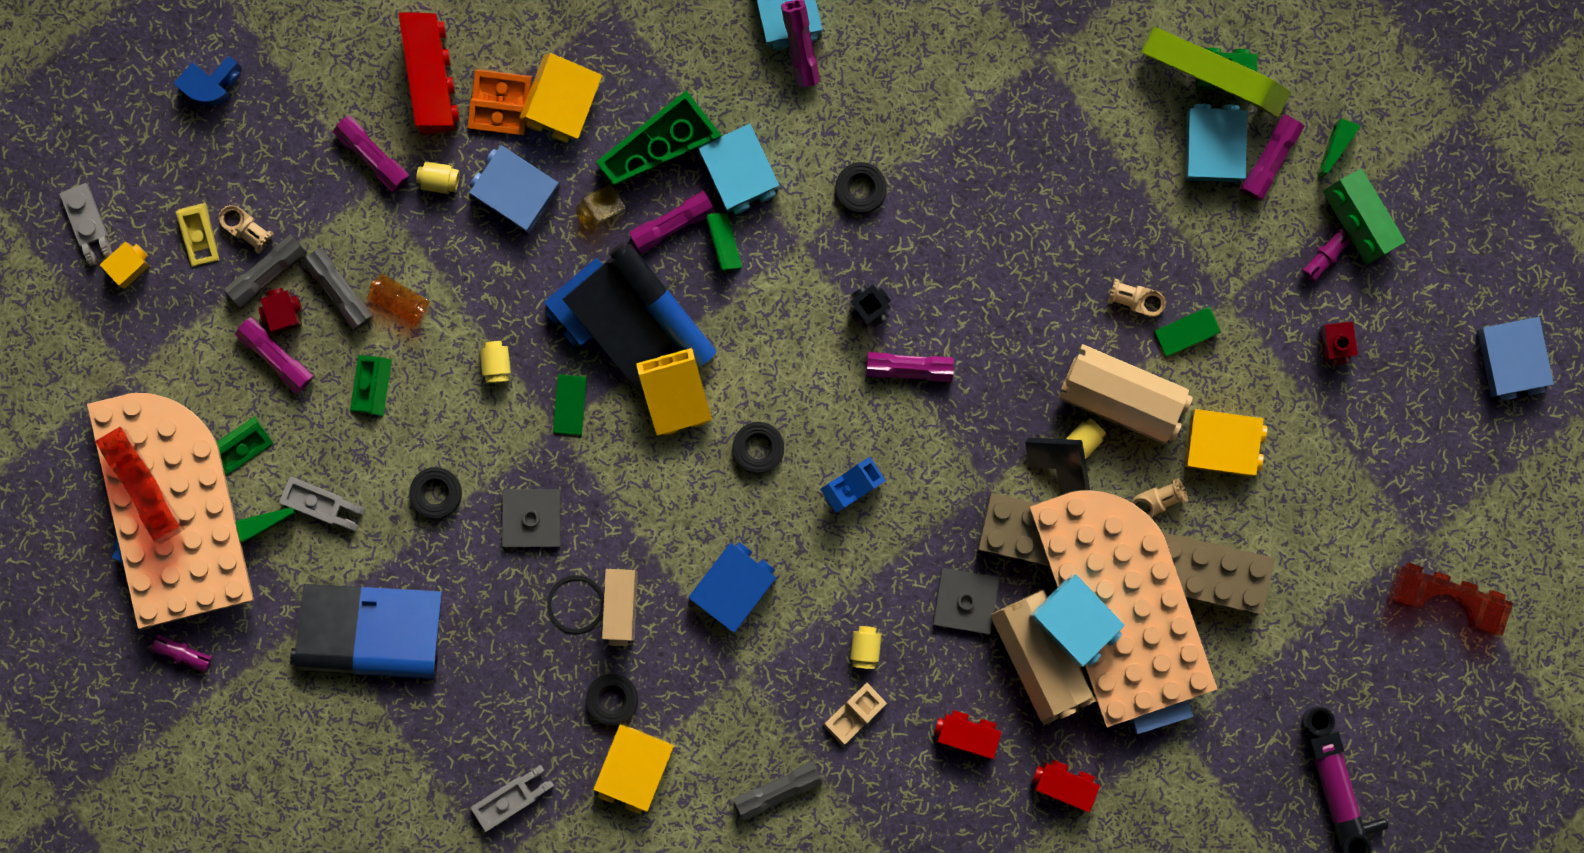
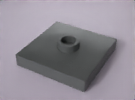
M503 489L502 547H561V489Z
M942 568L933 625L990 634L993 621L990 615L994 613L1000 577Z

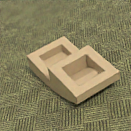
M866 683L823 726L843 746L887 703Z

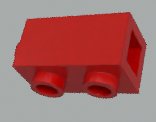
M953 710L951 715L945 713L943 719L938 717L933 734L938 735L937 742L994 759L1002 731L996 729L997 723L980 719L979 724L968 721V714Z
M1054 759L1051 764L1044 762L1043 767H1036L1031 782L1036 783L1034 786L1035 790L1090 813L1101 786L1094 783L1095 776L1083 771H1079L1078 776L1067 771L1068 765Z

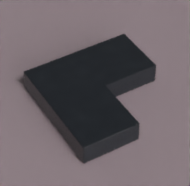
M1027 439L1025 444L1029 468L1056 469L1061 495L1074 491L1090 490L1082 440Z

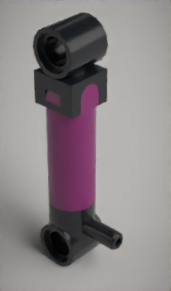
M1311 707L1304 712L1302 725L1308 733L1314 736L1307 738V743L1318 770L1338 839L1339 852L1350 853L1349 844L1354 840H1359L1361 843V851L1359 853H1372V844L1367 835L1388 829V822L1385 818L1363 824L1342 753L1344 748L1338 731H1332L1335 726V717L1327 708ZM1317 713H1321L1325 719V723L1320 729H1315L1312 725V718Z

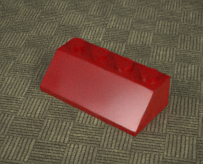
M400 12L398 16L415 126L422 135L456 130L455 122H460L458 106L452 105L451 94H456L453 77H448L446 66H451L449 49L443 48L442 38H447L445 22L439 21L436 13Z

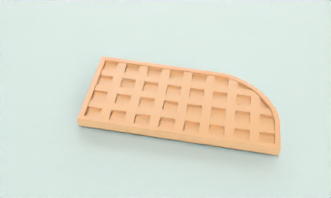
M130 393L87 404L138 629L254 601L219 447L213 434L204 422L180 403L149 393Z
M1093 490L1069 492L1029 506L1057 588L1070 575L1076 574L1125 625L1120 630L1122 636L1113 645L1109 646L1106 644L1099 651L1102 655L1090 667L1085 664L1106 727L1217 690L1165 537L1148 514L1124 498Z

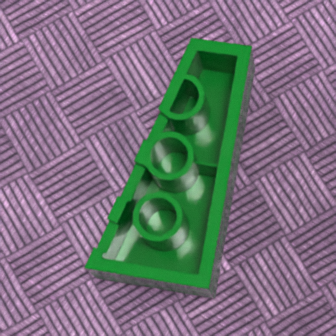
M684 91L597 160L596 165L614 187L690 153L722 135L690 94Z

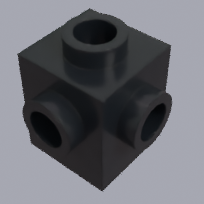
M874 284L869 288H866L864 285L851 295L853 300L849 304L852 308L849 314L858 325L863 323L867 328L873 324L876 328L889 318L886 313L890 311L891 307L888 303L891 300L882 288L877 290ZM866 303L874 304V312L867 313L864 310V305Z

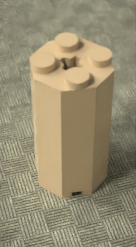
M1084 344L1079 347L1078 352L1081 354L1078 355L1077 359L1074 358L1061 388L1066 393L1062 391L1059 394V400L1162 444L1167 443L1168 440L1176 439L1182 425L1178 422L1180 415L1188 411L1193 399L1192 396L1188 395L1189 389Z
M1044 589L1016 603L1010 604L992 613L990 616L1043 725L1057 720L1059 716L1062 719L1075 713L1079 705L1082 708L1097 700L1082 667H1078L1029 616L1048 598Z

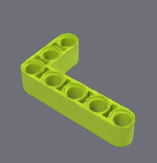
M1155 26L1152 27L1141 50V53L1237 96L1256 108L1271 113V115L1278 118L1291 94L1290 90L1273 79Z

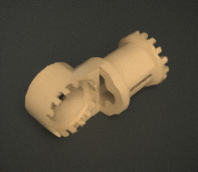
M225 206L219 213L221 226L236 238H243L255 247L256 253L262 252L265 248L263 245L267 246L265 242L269 243V240L274 236L273 232L265 231L254 222L253 217L237 206ZM230 211H237L241 217L239 224L233 227L228 226L225 223L226 214ZM252 231L259 236V239L250 234V232Z
M1115 278L1111 290L1113 293H1110L1108 303L1116 302L1129 306L1131 310L1154 318L1162 314L1166 302L1161 293L1142 286L1136 288L1122 284L1119 279ZM1150 296L1157 297L1161 302L1160 309L1155 312L1148 311L1144 306L1145 299Z
M1177 478L1173 480L1172 484L1158 489L1155 487L1136 495L1131 503L1135 504L1139 501L1148 503L1150 506V513L1148 515L1152 518L1154 515L1166 511V507L1178 502L1183 504L1188 502L1187 492L1183 491L1185 487H1182L1183 483Z

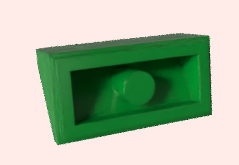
M717 213L707 215V222L721 272L725 273L742 268L728 214Z
M358 355L350 412L384 416L392 359Z
M256 416L217 441L226 476L274 444Z

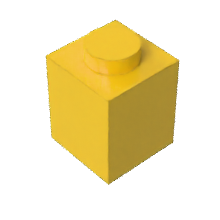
M124 242L100 264L109 276L124 289L150 265L145 260L148 257L147 253L138 244L132 246L127 242Z

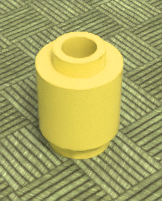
M425 162L423 167H418L416 183L421 184V190L449 194V192L456 193L460 170L453 169V166Z
M502 341L486 342L485 348L479 349L482 377H485L486 383L509 381L508 374H511L508 346H502Z
M1089 418L1086 422L1082 421L1066 439L1082 440L1086 460L1103 442L1102 438L1106 435V432L1094 420Z
M859 626V631H853L850 659L853 660V667L875 669L876 662H879L882 634L876 633L875 627Z

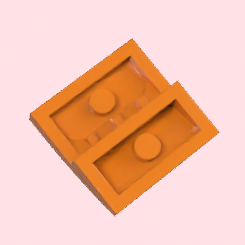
M476 69L473 94L470 100L468 128L525 135L527 121L520 119V115L530 92L533 76Z

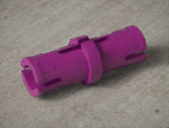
M1339 229L1325 246H1320L1316 250L1317 255L1301 270L1304 276L1309 274L1306 277L1308 280L1315 283L1330 265H1334L1338 261L1337 257L1353 242L1350 236L1345 237L1348 233Z
M159 634L157 635V640L154 641L151 652L174 660L176 665L184 664L204 674L206 673V668L209 667L212 656L191 649L189 644L184 642L179 644Z

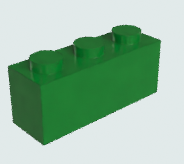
M1362 168L1323 190L1324 195L1366 265L1406 242Z

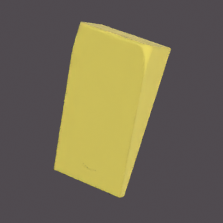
M206 203L178 209L176 215L191 267L218 261L219 256ZM210 248L212 256L196 260L194 251Z

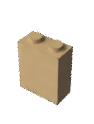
M606 569L602 639H609V645L628 646V640H634L638 578V571Z

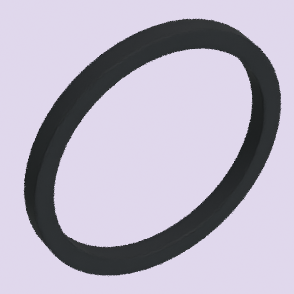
M580 575L565 577L558 581L549 593L547 600L549 616L557 627L566 632H586L595 627L603 616L604 594L598 584L588 577ZM569 580H584L593 585L599 593L601 599L599 615L592 624L585 628H567L560 624L553 614L551 605L553 594L561 584Z

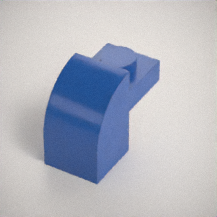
M228 56L209 77L192 62L174 84L196 103L205 106H215L224 103L231 97L224 90V87L226 85L232 86L241 75L239 71L242 67Z
M869 457L823 486L820 490L824 494L828 505L837 513L884 483L886 479L872 458Z

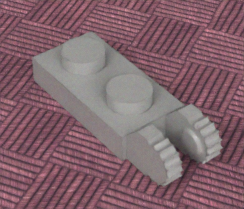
M84 183L59 193L79 246L82 247L89 266L97 264L96 256L90 244L98 240L102 254L107 259L112 254L106 238L108 234L88 184Z
M292 476L289 477L279 501L283 505L356 531L358 526L355 522L337 517L341 506L348 508L356 514H363L365 509L344 500V497Z
M541 765L523 777L520 775L470 807L485 832L534 802L537 796L554 786L550 780L541 784L533 792L527 787V781L538 777L544 771Z

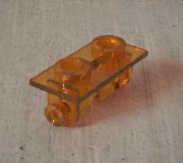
M382 273L377 280L374 279L369 287L371 291L366 297L417 326L431 302Z

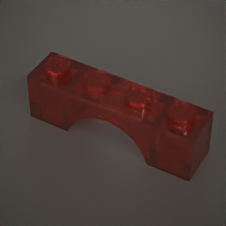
M120 426L97 439L95 443L108 465L129 493L137 508L139 517L152 540L162 544L186 530L128 431Z
M1407 562L1406 567L1397 566L1387 597L1388 600L1412 608H1420L1429 598L1435 595H1449L1457 599L1465 608L1469 619V627L1496 636H1503L1513 602L1505 600V594L1489 590V593L1486 594L1477 591L1479 586L1476 584L1462 581L1461 585L1450 582L1451 576L1439 572H1434L1432 576L1423 573V567Z

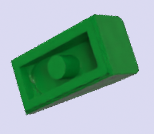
M1342 118L1334 123L1318 172L1320 177L1328 174L1361 127L1360 124Z
M1206 307L1154 332L1165 357L1217 335L1221 333V330L1211 308Z
M558 374L553 433L582 435L587 377Z
M290 507L237 520L236 526L240 542H249L297 514V510Z

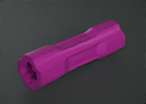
M786 1L781 5V10L788 34L795 81L797 86L804 88L816 85L821 80L814 56L805 1Z
M1285 114L1281 117L1256 165L1241 186L1240 190L1258 201L1263 200L1278 169L1305 127L1300 121Z
M350 115L343 118L332 131L347 148L355 151L374 170L377 178L392 193L399 190L411 177L394 159L389 158L368 137L366 131Z
M701 191L686 199L677 208L653 221L641 224L628 233L639 253L642 254L660 244L664 238L689 224L698 223L707 218V215L716 212L705 192Z
M253 317L244 321L234 334L250 350L257 352L279 374L280 379L296 394H299L315 377L299 361L288 355L270 337L269 332Z
M868 352L866 377H893L953 382V357L902 356Z

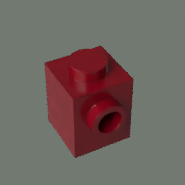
M277 288L266 293L267 297L260 299L262 307L258 308L262 322L264 324L268 323L270 332L277 334L302 326L298 313L303 312L297 295L293 296L290 291Z
M1353 321L1326 324L1320 327L1324 362L1333 360V365H1343L1351 363L1350 358L1358 356ZM1337 340L1341 342L1342 347L1338 346Z

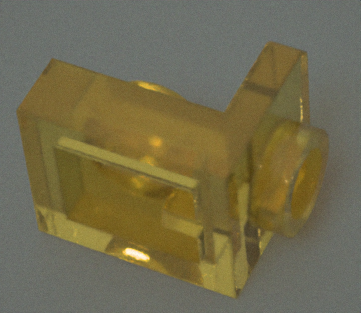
M609 184L584 197L575 209L579 221L591 232L600 223L623 212L626 207L612 185Z

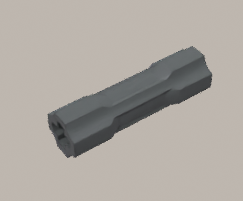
M289 234L267 256L224 289L232 300L242 308L278 275L303 258L307 252L296 238Z
M322 248L316 249L302 261L303 265L312 277L319 282L354 331L361 328L374 317L364 302L354 293L341 276L335 264Z
M810 762L781 778L735 797L734 801L743 821L776 804L798 794L805 793L823 783L813 762Z

